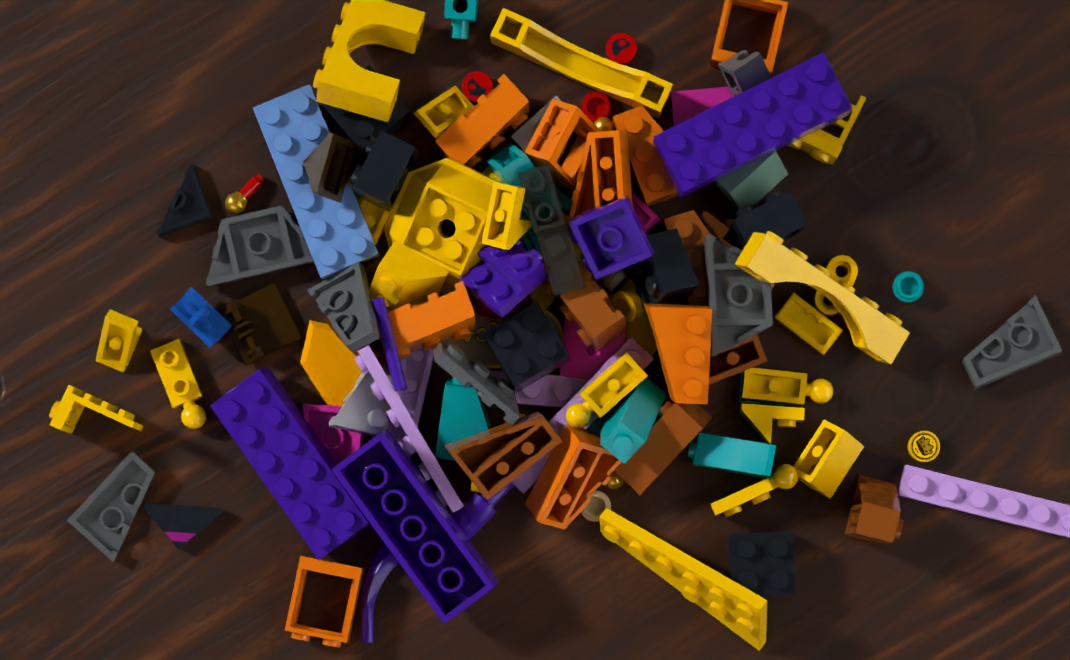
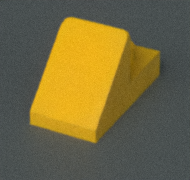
M455 85L418 109L414 115L438 139L462 114L465 115L474 105Z
M494 181L482 244L510 250L533 225L534 221L520 218L526 188Z
M110 309L104 319L95 361L124 373L142 333V328L138 327L139 321Z
M742 403L739 412L765 443L771 444L772 420L777 421V426L796 427V422L804 421L805 408Z

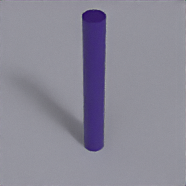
M384 297L375 298L372 300L394 389L395 391H402L407 389L385 300Z

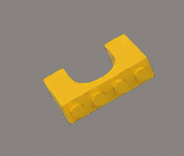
M351 0L350 3L345 2L340 20H343L341 25H335L331 42L334 44L332 48L327 46L323 56L322 65H325L324 69H318L314 78L313 87L317 88L316 102L389 122L397 101L400 80L360 67L352 60L349 54L354 49L368 44L383 45L414 54L423 32L426 12L385 0Z

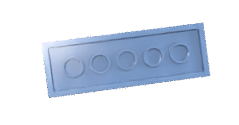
M308 84L253 107L320 278L325 279L337 274L358 261L363 263L380 256L349 178H347L341 203L312 192L303 161L326 138L330 131L320 106L316 102V96L311 85Z

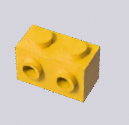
M823 420L793 467L798 472L799 480L811 489L831 499L864 446L844 429Z

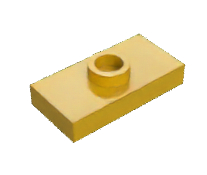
M794 292L774 317L822 355H825L843 331Z

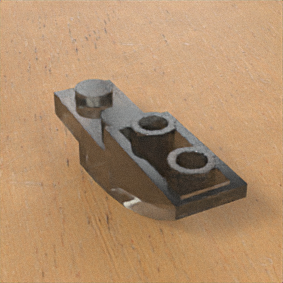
M545 164L517 173L521 187L526 188L524 199L534 233L538 238L554 296L558 297L586 288L578 261L577 249L570 236V226L549 165Z

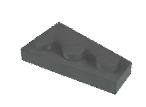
M359 261L307 290L311 297L316 300L321 311L330 320L332 327L344 344L352 352L380 338L366 269Z
M1035 295L1022 309L1012 315L1006 323L963 358L962 362L974 388L977 389L1059 355L1062 349Z
M440 340L433 349L434 361L463 386L470 387L472 384L475 387L476 393L481 397V401L489 407L496 404L505 412L506 416L503 419L512 426L520 417L514 387L505 379L500 378V380H497L490 375L489 369L481 362L475 361L473 363L467 359L465 353L455 344L447 345Z
M131 451L67 521L114 563L155 471L134 451Z

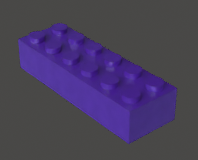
M823 52L655 135L653 144L682 198L849 115L852 106Z
M270 368L258 369L210 405L318 560L330 555L371 525L331 469L337 465L336 461L320 442L319 437L309 423L305 421L302 413Z
M388 429L379 433L331 469L444 624L488 593L500 582Z

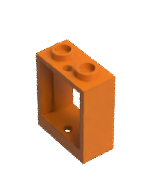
M725 0L709 66L719 68V63L725 62L737 54L722 50L733 4L776 14L767 57L763 59L771 76L788 2L782 0Z
M552 99L524 153L557 186L574 191L576 190L580 174L579 168L588 132L600 130L578 106ZM572 131H574L578 136L562 167H560L556 162Z
M300 556L285 631L292 632L291 638L310 641V636L323 638V645L340 648L341 642L349 643L364 568ZM308 570L353 579L342 633L297 624Z

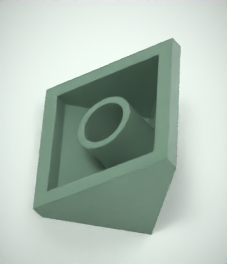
M775 151L713 183L739 211L751 204L754 206L786 177L788 172Z

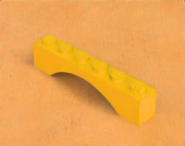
M505 8L502 9L490 35L492 44L634 108L643 106L651 116L658 119L672 91L673 84L645 71L616 63L589 52L551 33L532 20Z
M767 231L766 234L753 232L735 262L736 266L758 281L767 283L799 282L819 291L833 303L843 316L850 330L854 346L876 361L892 364L910 332L901 327L903 322L899 318L889 313L884 315L877 310L879 308L877 303L866 297L862 299L854 294L855 288L839 280L837 283L831 279L832 273L818 264H815V266L809 264L806 261L807 255L795 248L789 250L783 246L784 240L773 232Z

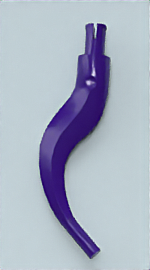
M512 482L489 500H486L482 494L479 495L477 492H473L463 503L464 507L450 513L468 539L472 538L497 513L493 507L515 486ZM383 543L375 555L364 583L361 610V643H373L375 600L384 580L399 563L385 543Z

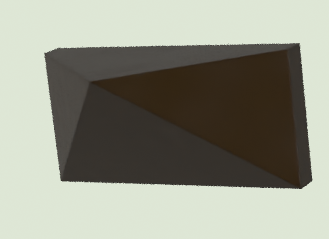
M329 133L303 161L314 194L341 203L357 146L356 142L334 133Z

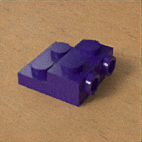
M628 196L579 214L569 222L570 236L575 244H579L584 254L582 256L584 266L590 273H593L595 279L647 259L654 254Z
M519 239L510 250L486 245L478 252L481 261L465 274L459 282L463 281L468 293L503 318L548 276L543 267L545 263L543 257L535 249L527 252Z

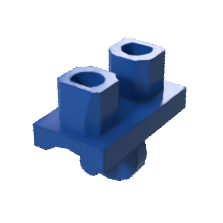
M192 287L170 308L209 348H212L233 327Z

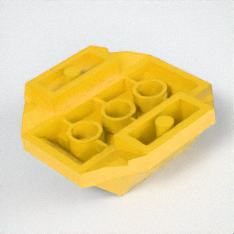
M445 158L408 172L384 226L389 249L396 242L448 270L449 274L441 293L446 295L455 291L454 284L458 283L465 274L481 261L478 252L486 246L482 244V238L494 181H500L451 158ZM446 219L451 220L455 224L456 230L453 236H447L442 230V224Z

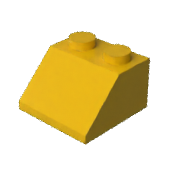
M394 242L377 267L370 286L371 298L373 300L384 297L388 312L408 303L413 306L428 301L427 295L435 292L440 295L449 271Z

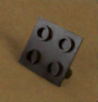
M275 283L238 301L237 299L230 301L226 304L225 308L219 310L220 315L233 326L229 332L246 366L302 338Z

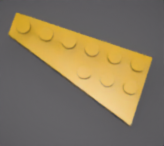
M608 508L603 511L599 517L600 532H602L607 540L618 544L679 590L687 600L699 605L758 651L761 650L766 643V599Z

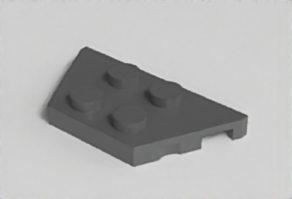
M280 205L221 220L206 285L210 288L314 263L301 228L283 206Z
M706 235L704 237L707 306L712 308L710 357H715L773 325L771 283L758 281L735 265L743 250L735 246H727L715 240L716 237Z

